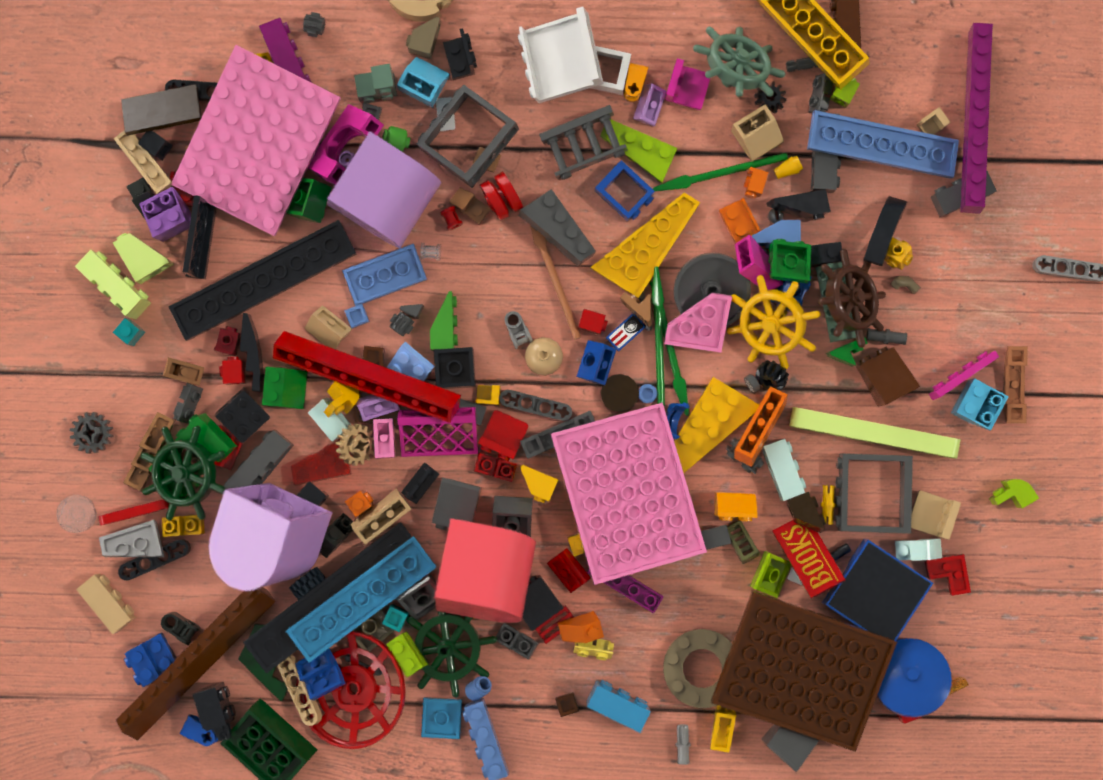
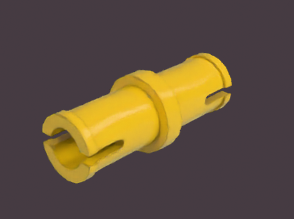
M823 485V499L820 502L822 515L826 523L828 516V524L832 525L834 524V507H836V503H834L835 486L830 485V493H828V485Z

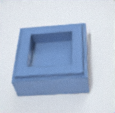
M363 304L345 310L352 329L370 322Z

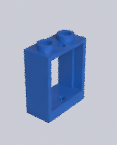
M622 160L595 187V192L627 222L630 219L635 220L641 213L639 209L643 205L647 207L654 200L652 196L655 191ZM623 172L646 192L629 212L605 191Z

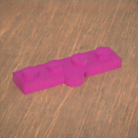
M996 351L981 353L977 356L978 360L976 362H968L962 366V371H955L947 377L948 381L945 383L941 381L932 387L934 390L928 395L932 400L942 397L999 357Z

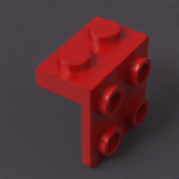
M495 410L483 436H481L478 444L482 445L480 449L489 453L494 450L499 453L498 457L509 461L510 458L514 459L521 445L520 441L523 440L527 432L528 424Z

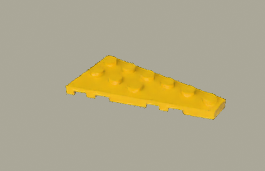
M684 192L601 260L591 266L590 269L639 299L654 275V267L659 268L700 202Z

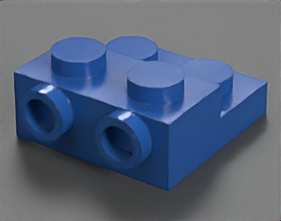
M163 633L124 653L126 656L124 658L125 664L128 668H133L135 672L133 678L142 687L154 682L176 660Z

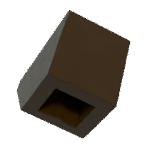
M806 492L787 500V506L795 523L819 533L824 532L823 525H826L823 515L817 512L818 503L814 496L811 497L810 493Z

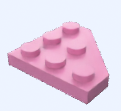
M711 293L667 324L664 344L721 353L732 296Z

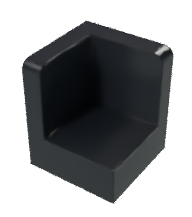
M154 131L146 132L138 142L141 147L162 161L173 147L171 143Z
M308 482L297 494V496L318 506H321L329 497L325 491H321L312 482Z

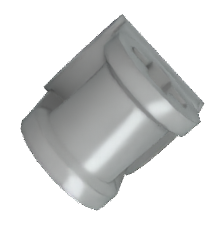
M516 311L507 313L505 324L515 349H518L524 343L533 342L521 315ZM511 315H516L519 319V322L514 326L508 323V318Z

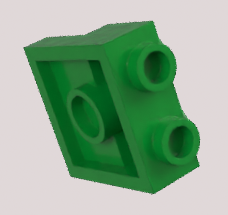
M785 239L773 240L769 245L770 279L808 284L810 282L811 245L805 244L802 241L787 242Z

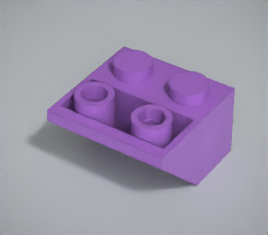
M174 187L139 203L153 238L164 242L189 229L191 212Z

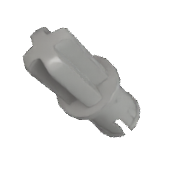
M686 724L677 725V743H675L678 753L677 763L681 765L690 763L689 747L691 743H689V730Z

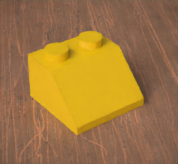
M522 465L521 471L530 493L535 495L533 499L544 503L545 500L550 501L558 479Z

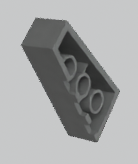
M552 189L520 210L518 216L527 221L533 229L541 233L548 242L555 245L576 266L581 265L595 254L596 250Z
M277 430L268 431L262 438L263 442L251 451L248 459L240 464L238 470L223 486L227 489L262 484L294 444Z

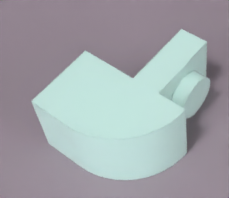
M941 538L895 541L896 558L898 560L919 561L942 558Z

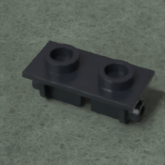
M424 462L401 493L408 500L417 504L439 476V473Z

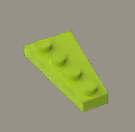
M611 119L610 122L620 146L623 144L627 146L628 151L625 152V155L662 184L677 148ZM604 127L600 137L611 145Z

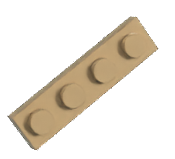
M124 130L114 138L156 194L173 186L171 185L172 181L151 154L138 144L140 140L135 134L127 136Z

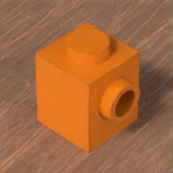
M360 490L345 501L355 517H359L374 506L372 496L368 491L365 492L364 490Z

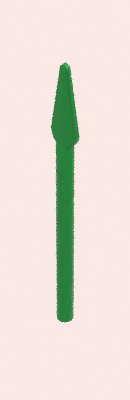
M782 153L690 177L682 175L654 187L653 190L662 191L688 188L693 183L749 170L750 167L757 168L785 161L788 159L787 153Z
M654 267L651 303L654 306L657 403H663V406H665L662 305L664 297L659 268Z
M653 281L650 282L651 290L653 286ZM662 305V332L665 340L668 322L664 306ZM665 344L674 376L673 387L680 403L688 404L686 381L681 376L674 345ZM689 409L684 410L686 416H689Z

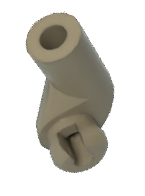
M897 276L891 282L894 289L907 287L913 294L921 288L909 276Z

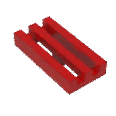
M565 605L561 611L535 630L539 633L545 644L558 636L560 631L558 629L547 638L545 635L558 626L557 623L565 621L569 617L574 618V616ZM564 611L567 613L564 617L555 622L549 628H547L543 632L541 631L542 627L547 625L549 622L558 617Z

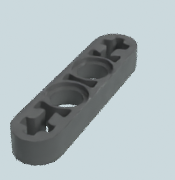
M504 390L500 394L499 400L501 404L508 408L560 421H567L572 416L571 407L565 403L513 390ZM511 393V397L517 399L516 395H521L518 400V407L514 406L516 402L509 401V404H506L503 396ZM523 398H530L532 400L530 408L522 407L521 401ZM543 402H547L551 406L548 413L540 411V405ZM553 404L558 405L556 409L559 410L566 407L569 415H565L562 418L560 413L555 412V416H552Z

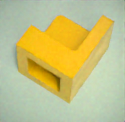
M500 385L477 386L476 404L499 406Z

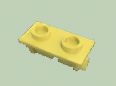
M597 639L596 645H592L593 641L588 643L575 642L573 653H577L581 657H588L590 655L596 656L599 660H608L612 658L614 643L603 639Z

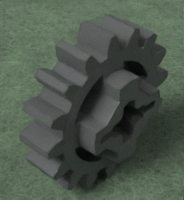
M86 412L84 414L85 417L77 416L79 422L73 421L72 423L75 425V428L70 429L71 432H74L70 439L76 440L73 445H80L78 450H85L89 454L92 451L99 453V449L105 450L104 444H111L108 438L113 437L112 434H109V431L113 429V427H108L110 420H104L105 416L101 414L98 416L96 412H92L91 415ZM94 420L99 422L101 424V427H98ZM94 430V433L89 436V432ZM82 439L87 440L89 445L85 444Z

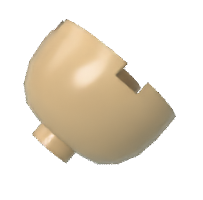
M541 337L535 339L528 345L525 352L527 366L538 375L546 376L553 374L559 369L563 359L561 347L551 338Z

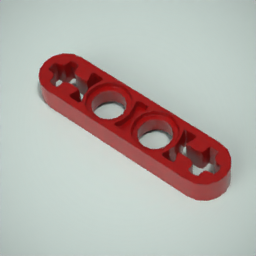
M162 499L98 516L100 526L161 511L168 509L170 503Z

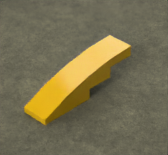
M721 706L715 707L710 744L711 750L730 752L736 711Z

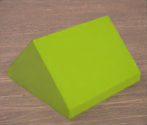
M764 551L750 587L778 598L791 568L790 562Z

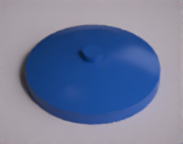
M912 638L896 640L897 644L877 697L887 709L900 716L917 718L929 715L936 711L949 695L952 677L948 662L937 648L925 641Z

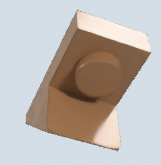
M461 187L449 201L451 205L455 206L479 225L491 210L475 198L474 194Z
M625 292L620 297L622 304L650 327L652 325L651 295L649 294L640 303L633 294L629 296Z
M168 357L163 376L199 386L205 367Z

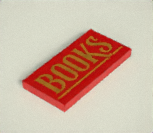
M794 520L772 531L810 599L845 581L843 574L818 532L797 524Z

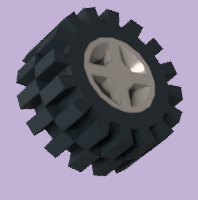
M315 567L295 581L289 589L299 600L324 581L326 577L318 567Z

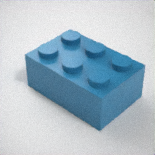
M596 680L586 700L588 708L641 733L651 712L647 701L639 697L634 699L629 695V692L621 688L616 690L612 687L611 683L605 680H601V682Z

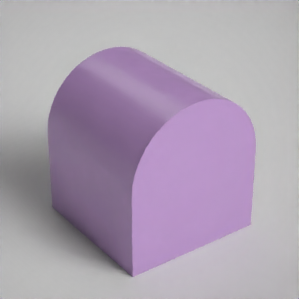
M369 132L327 198V205L385 242L401 248L439 188L441 181L420 163L377 135Z
M271 483L227 489L224 491L209 542L210 559L214 570L227 585L244 591L300 577L313 567L319 556L332 512Z

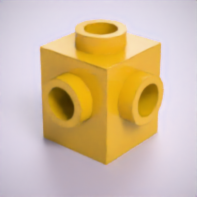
M893 237L884 261L894 269L897 267L902 270L913 259L912 247L906 241H899Z

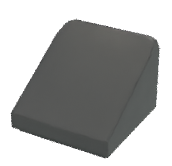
M424 305L400 306L399 309L403 313L417 319Z

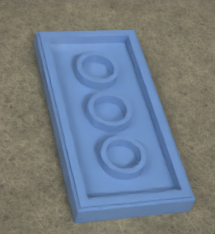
M414 244L342 270L355 306L427 280Z

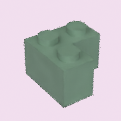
M390 64L373 66L370 73L354 75L360 102L373 103L375 99L391 100L393 96H397L394 73Z

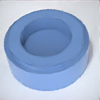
M645 384L639 388L638 398L641 402L651 403L656 399L657 390L653 385Z

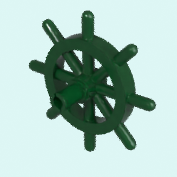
M200 426L193 428L190 440L177 441L173 440L169 428L163 427L161 432L166 445L158 451L156 456L146 452L140 455L142 460L152 464L151 475L153 484L144 488L142 493L149 495L157 491L166 502L170 503L166 514V519L168 520L174 518L177 506L185 507L193 505L198 518L203 520L206 515L200 502L206 499L212 490L220 494H224V491L227 490L226 487L215 483L216 467L214 462L224 458L225 452L218 451L211 455L204 446L197 443L201 432ZM179 448L187 449L183 461L178 451ZM170 454L172 455L175 465L166 461ZM193 454H195L200 461L191 464ZM164 469L172 472V475L165 478ZM176 481L174 491H171L168 485ZM191 481L202 485L197 493ZM183 486H185L189 498L181 497Z
M438 611V616L433 617L423 625L409 616L406 619L407 623L419 631L415 644L428 664L422 668L425 674L418 682L417 687L423 689L431 677L440 681H450L452 696L458 697L459 687L457 680L466 676L471 670L482 677H489V672L478 665L477 662L480 657L481 646L496 643L497 637L488 636L480 638L477 630L470 623L473 619L472 617L465 616L463 618L458 615ZM448 623L458 625L451 637L449 635ZM440 624L442 638L430 629ZM465 630L471 640L457 642ZM425 637L437 645L423 648ZM472 647L471 657H467L458 649ZM439 653L432 664L425 657V655ZM453 656L465 664L460 670H455ZM445 657L448 672L437 670Z

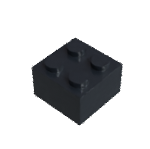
M473 347L434 350L436 386L444 389L476 387Z

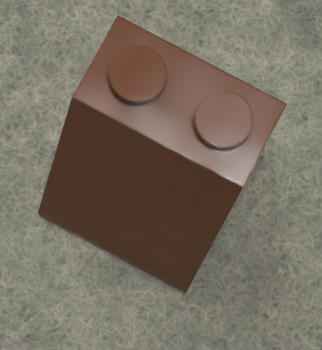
M886 346L876 351L878 355L871 358L869 355L859 360L861 364L856 366L878 407L887 405L920 387L894 347L888 349Z

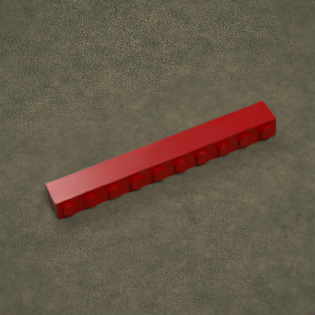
M284 331L273 344V359L448 423L452 421L459 410L460 394Z

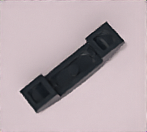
M891 196L888 197L872 233L864 261L879 266L883 265L899 220L902 218L907 201Z

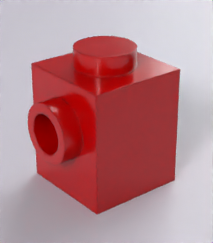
M227 357L228 360L222 361V365L219 366V374L223 378V384H246L245 361L239 360V357Z

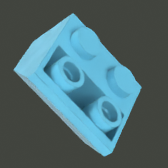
M415 57L405 68L397 83L399 91L433 108L450 74Z
M975 378L969 379L951 414L968 423L991 431L1009 396Z

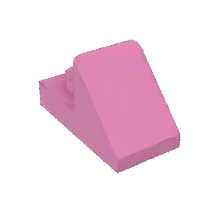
M393 418L373 420L375 459L395 458L394 440H396Z

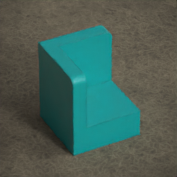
M392 604L382 624L400 632L409 613Z

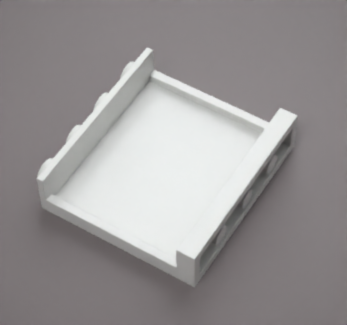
M584 7L577 8V14L524 30L522 26L519 27L520 34H518V40L520 45L523 46L522 59L527 65L525 74L531 84L529 93L531 98H534L538 103L604 84L589 14Z

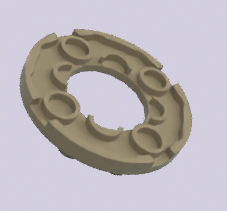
M706 629L692 630L679 636L667 650L663 664L665 681L672 694L681 702L691 707L710 708L718 706L711 703L718 681L707 688L693 686L685 678L683 664L691 652L705 649L713 652L719 658L722 672L732 643L725 636Z

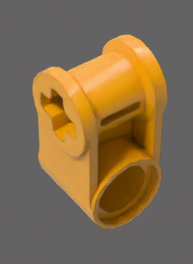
M634 63L629 64L624 89V97L627 101L635 102L640 98L647 75V66ZM631 88L635 89L634 94L631 93Z

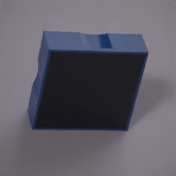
M863 539L850 558L843 573L845 581L831 588L822 603L861 629L896 641L933 585V582L870 540Z

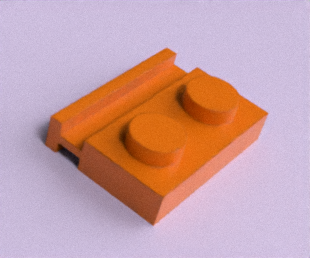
M744 198L719 210L735 244L748 235L752 236L761 231Z

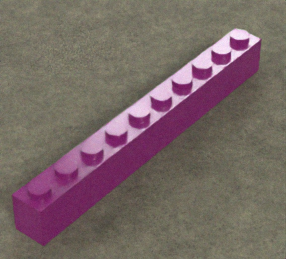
M973 23L968 32L960 213L980 214L985 208L993 24Z

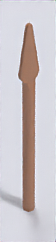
M531 227L534 244L540 249L574 340L581 338V335L548 252L547 240L541 233Z

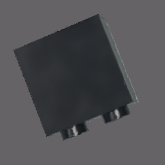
M536 575L529 579L522 616L528 627L533 631L563 609V605L543 577L539 576L537 578Z

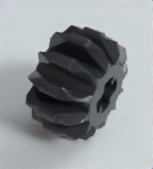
M772 81L769 87L774 92L772 95L774 97L773 101L768 100L767 95L760 88H757L759 93H755L754 97L758 99L755 101V105H761L760 107L766 104L768 109H771L776 114L777 108L782 110L784 107L782 103H785L787 99L783 97L786 91H780L782 85H778L776 88L774 87L775 82Z
M766 360L758 366L755 378L763 386V389L773 387L777 390H782L787 384L789 374L786 372V368L781 367V363L777 364L774 360L772 362Z

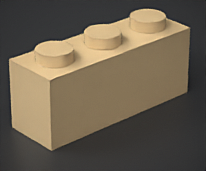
M395 489L352 522V529L366 545L410 511L411 507L400 492Z
M100 573L94 574L76 590L112 634H116L136 618L134 610L128 604L125 605L121 600L122 595L116 589L113 590L109 585V579L105 575Z

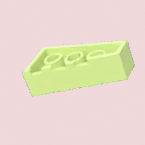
M90 250L75 267L91 283L97 284V289L107 297L110 296V301L120 308L125 316L136 320L151 304L147 299L149 296L141 289L138 291L134 287L135 283L126 276L124 278L119 274L121 270L116 265L107 263V257L103 253Z

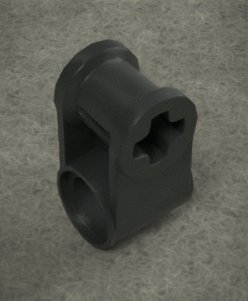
M170 612L161 619L162 628L186 645L191 644L192 637L196 631L200 630L196 623L186 619L177 612ZM168 617H173L175 619V626H170L168 624Z

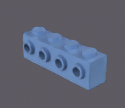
M484 698L465 704V710L462 711L465 722H469L471 726L469 734L471 740L476 741L477 748H475L478 760L482 759L484 766L481 769L484 778L488 777L489 780H499L507 777L509 770Z

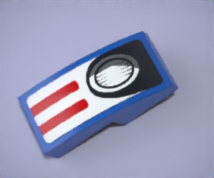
M633 313L614 329L606 339L619 352L645 329V325Z

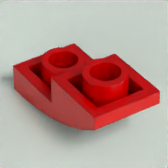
M478 453L473 471L512 482L517 464Z

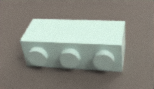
M781 439L764 445L762 452L780 500L785 501L804 494L806 484L797 472L800 469L796 459L793 460L791 456L793 449L790 442Z

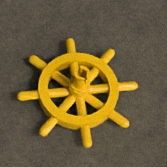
M759 275L756 279L760 292L747 302L735 294L731 295V301L743 309L740 315V325L729 327L726 332L729 335L743 334L745 340L753 348L748 356V362H754L760 352L766 355H778L781 367L787 370L789 365L785 353L794 349L798 344L811 352L816 350V346L803 338L806 331V320L819 318L820 312L811 311L804 313L799 302L793 297L799 287L797 282H792L787 292L767 290L764 277ZM770 300L780 302L775 311H773ZM763 301L766 314L754 306ZM786 307L792 312L793 315L786 316L788 314L787 310H785ZM751 314L762 321L751 323ZM796 322V331L790 330L784 324ZM764 329L760 338L753 330ZM779 332L792 340L783 344ZM771 333L775 345L766 343Z

